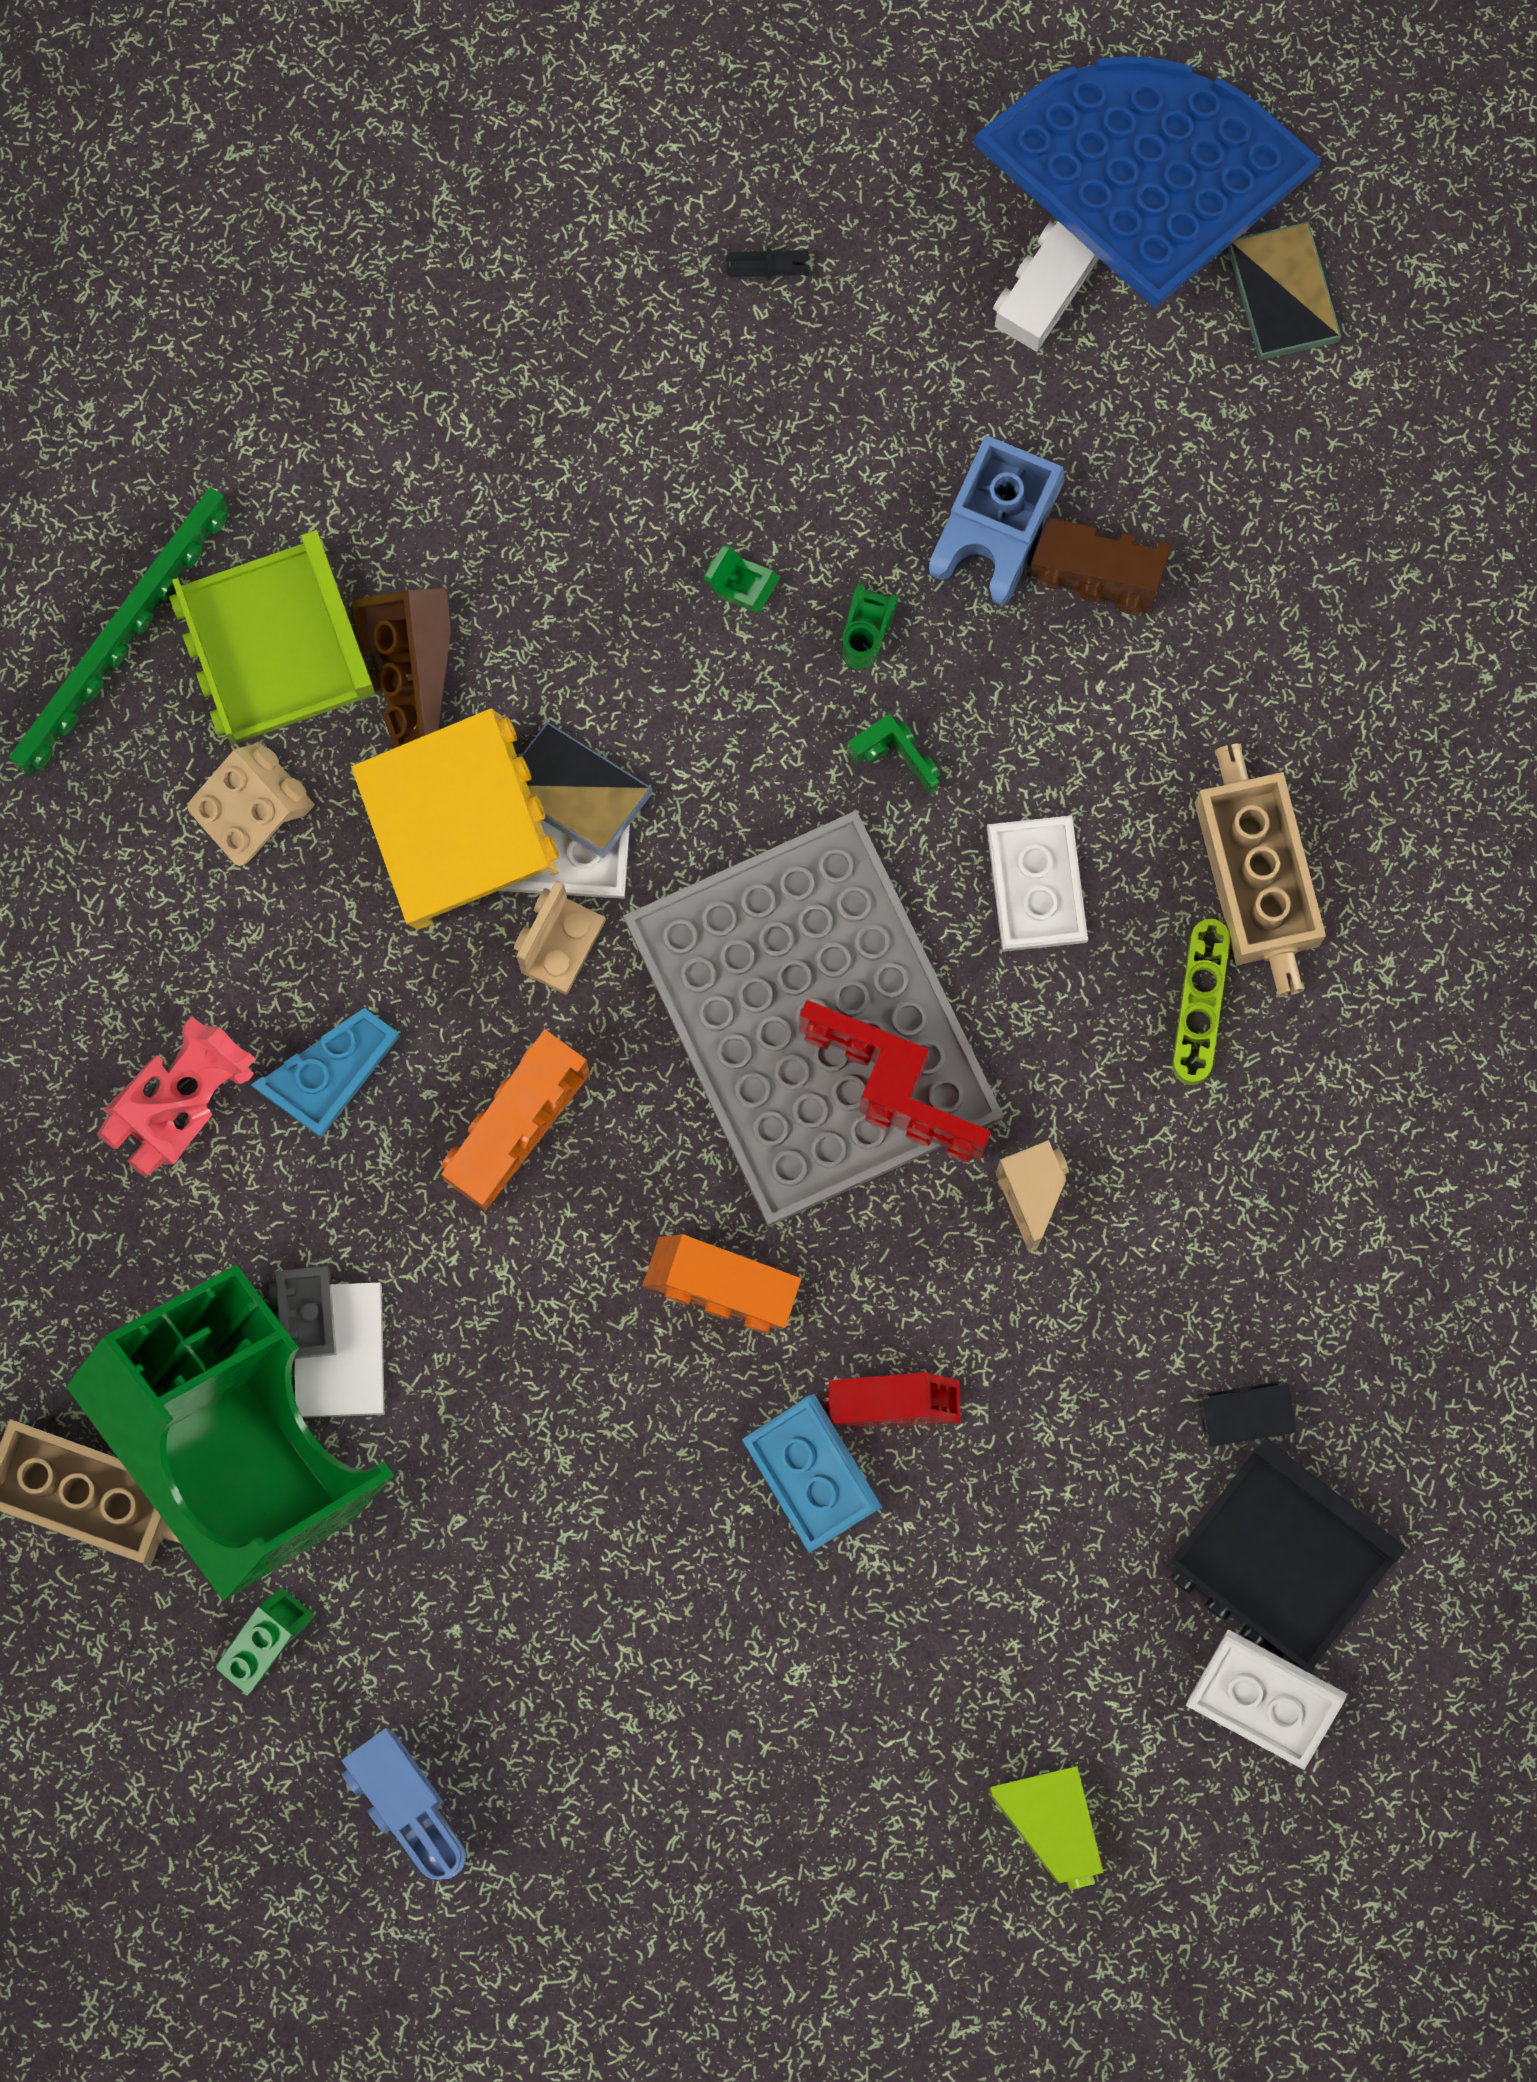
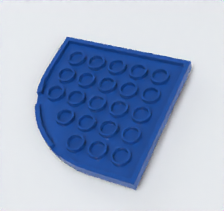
M1123 56L1098 59L1095 65L1079 69L1072 66L1045 79L978 132L973 144L1154 309L1316 172L1322 162L1317 155L1244 92L1218 77L1214 82L1204 76L1192 72L1193 67L1165 59Z

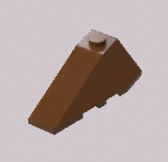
M446 588L404 590L352 600L357 644L362 656L370 654L377 673V675L370 678L374 692L381 690L386 698L388 709L385 711L384 721L393 747H399L437 731L439 728L451 635Z

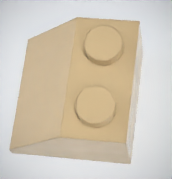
M1049 1140L1001 1159L995 1173L1028 1252L1037 1250L1065 1184V1174L1069 1173L1063 1153L1059 1148L1053 1150Z

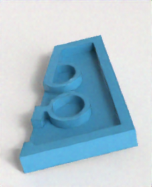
M363 1008L323 1035L321 1040L300 1054H295L283 1062L284 1065L266 1077H261L252 1083L251 1086L318 1137L322 1138L400 1035L366 1008Z

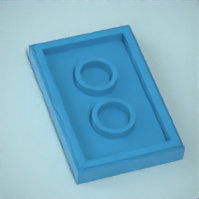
M815 1394L807 1396L742 1439L809 1553L820 1548L882 1508Z

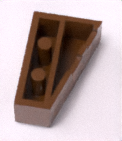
M1047 517L1031 563L1029 576L1035 577V581L1039 585L1049 589H1059L1060 586L1075 590L1079 598L1089 602H1100V599L1115 603L1119 611L1129 615L1138 616L1141 612L1150 613L1172 546L1171 543L1159 541L1158 547L1155 549L1134 544L1136 538L1133 535L1122 533L1118 541L1098 535L1096 527Z

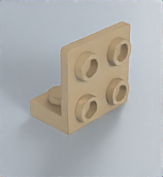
M556 880L551 890L544 888L534 907V911L538 913L531 928L524 926L516 940L514 949L518 951L516 958L518 959L521 973L567 995L606 918L567 899L565 885Z

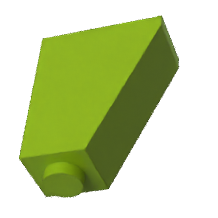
M1077 1766L988 1787L990 1797L1057 1883L1067 1882L1069 1890L1095 1884L1093 1875L1103 1873V1868Z

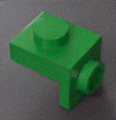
M723 545L717 556L710 562L708 571L704 576L705 582L719 598L758 614L780 580L774 570L740 558L736 551L727 545Z

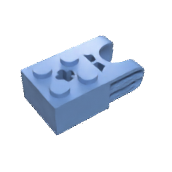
M985 435L929 562L930 576L940 580L948 579L962 559L976 554L986 556L995 565V571L989 586L992 601L1002 606L1008 604L1044 528L1046 519L1049 517L1064 484L1063 466ZM1009 490L1015 491L1016 498L1013 500H1001V493L1007 496Z
M383 1729L341 1760L347 1768L341 1775L356 1796L365 1794L372 1803L373 1807L367 1810L372 1820L382 1832L387 1833L391 1830L422 1874L430 1879L442 1880L454 1877L463 1869L466 1861L465 1849L437 1809L444 1801L393 1730Z

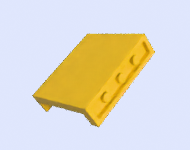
M492 708L351 766L406 924L416 929L434 924L432 918L543 872L547 871L552 875L559 873L555 860L560 858L557 846L551 835L545 836L540 822L545 819L543 807L536 795L531 797L526 783L531 780L529 768L522 756L517 757L512 742L517 741L515 729L508 717L503 718Z

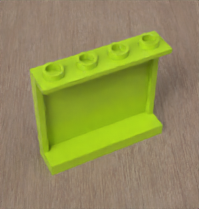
M317 530L301 535L303 544L181 586L178 578L172 580L176 590V594L169 596L177 620L186 619L190 632L182 634L191 659L199 656L203 671L196 673L204 697L213 696L217 707L216 710L210 711L214 727L218 736L226 733L231 745L375 695Z

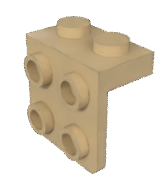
M261 743L234 749L189 801L188 811L233 863L241 866L247 864L284 822L304 817L315 804L306 795L304 786L298 780L290 777L279 765V760L275 753Z

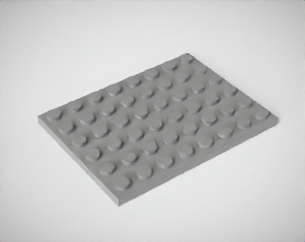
M857 810L623 915L627 928L768 1227L943 1147L932 1141L929 1146H924L906 1138L907 1131L890 1125L889 1130L865 1121L866 1114L859 1112L861 1097L875 1063L870 1061L868 1066L861 1065L847 1059L844 1056L846 1051L830 1045L828 1049H822L804 1040L806 1035L799 1032L800 1014L806 1000L929 1049L926 1066L912 1099L983 1128L1004 1118Z

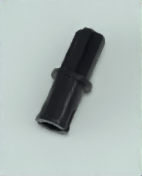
M766 247V251L729 252L726 256V272L729 277L766 276L767 280H772V276H809L808 264H791L792 261H809L808 249L771 251V247Z

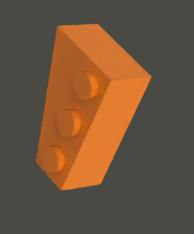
M684 1234L658 1238L642 1286L664 1293V1297L682 1304L689 1305L692 1302L704 1306L706 1313L723 1319H729L730 1315L744 1319L745 1327L769 1334L770 1328H786L802 1278Z

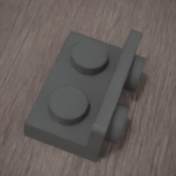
M324 1266L276 1271V1283L269 1284L272 1310L278 1309L279 1322L299 1347L294 1359L337 1355L330 1268Z

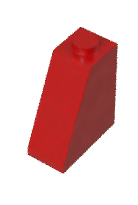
M931 1373L829 1380V1391L825 1396V1410L832 1424L842 1427L961 1424L960 1383L957 1379Z

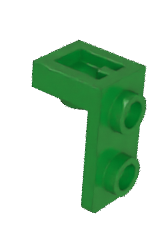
M890 713L848 741L847 753L856 765L865 759L868 763L877 761L889 751L888 744L892 742L931 796L938 791L939 781L937 777L940 776L938 768L928 755L923 757L919 755L912 745L916 740L911 730L902 720L896 723Z
M281 1587L258 1606L216 1665L217 1670L245 1694H250L257 1687L285 1646L309 1625L315 1615Z

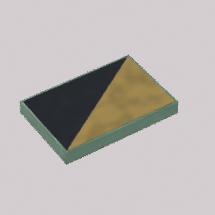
M1309 222L1237 238L1227 247L1259 361L1340 342L1341 333Z

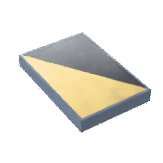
M549 722L543 726L521 755L531 774V780L526 782L531 797L536 795L545 813L543 821L603 859L652 795V788Z

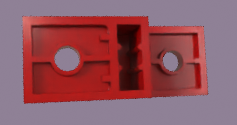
M806 1000L800 1014L799 1032L806 1035L804 1038L806 1042L822 1049H828L830 1045L846 1051L844 1056L847 1059L861 1065L868 1066L870 1061L875 1063L861 1097L859 1112L866 1114L865 1121L889 1130L890 1125L907 1131L906 1138L924 1146H929L932 1141L947 1147L946 1154L957 1160L970 1163L971 1158L981 1160L991 1133L990 1130L912 1099L926 1066L929 1049Z

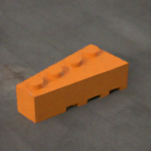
M544 1029L535 1043L526 1051L511 1077H507L497 1089L494 1095L495 1099L486 1112L481 1111L473 1120L467 1131L470 1134L462 1146L455 1145L444 1158L441 1164L445 1168L441 1174L443 1180L486 1211L589 1077L587 1060Z

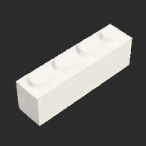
M1049 222L1038 240V244L1041 245L1034 258L1030 255L1025 257L1015 275L1019 278L1012 291L1005 288L993 307V310L997 312L995 327L1036 352L1099 260L1092 251L1060 222L1056 224Z

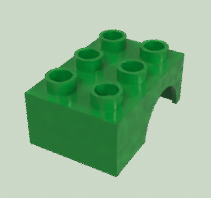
M237 1264L105 1335L66 1386L223 1601L352 1523L394 1476L384 1461L371 1469L350 1467L328 1453L312 1435L299 1412L292 1388V1363L299 1347Z

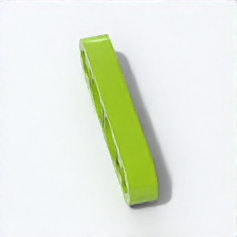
M1216 919L1200 921L1194 927L1189 941L1172 1062L1176 1078L1188 1085H1197L1203 1082L1209 1076L1213 1066L1230 944V933L1226 925ZM1207 929L1215 930V937L1222 941V943H1215L1211 954V960L1220 959L1219 965L1209 960L1194 961L1195 955L1199 958L1204 956L1205 942L1198 940V936L1205 935ZM1199 970L1210 971L1216 979L1215 988L1209 992L1198 991L1192 983L1193 974ZM1199 1011L1206 1014L1210 1020L1209 1030L1203 1034L1191 1032L1186 1025V1018L1190 1013ZM1183 1038L1193 1043L1208 1042V1049L1201 1045L1198 1048L1197 1061L1203 1063L1204 1068H1199L1195 1075L1188 1074V1068L1181 1065V1060L1188 1059L1192 1045H1183Z

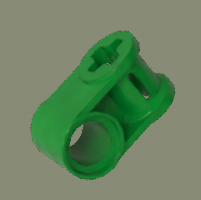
M857 584L849 608L841 648L842 658L851 668L863 670L872 666L877 660L886 631L890 628L899 599L898 594L892 593L891 596H886L865 589V584ZM856 639H864L872 647L867 651L858 652L850 646V643Z

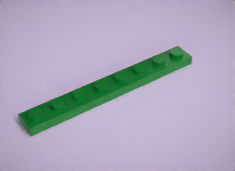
M211 487L208 488L10 754L9 759L21 772L30 776L35 768L41 770L48 763L53 754L51 746L60 734L66 736L74 728L78 720L77 711L85 701L92 702L100 693L104 684L101 679L110 667L115 669L123 662L129 650L127 644L135 633L141 635L149 627L154 617V614L151 612L161 599L167 601L169 596L175 592L172 580L179 576L185 566L191 568L198 561L203 552L202 543L210 533L216 534L224 526L228 518V513L226 512L228 506L222 494Z

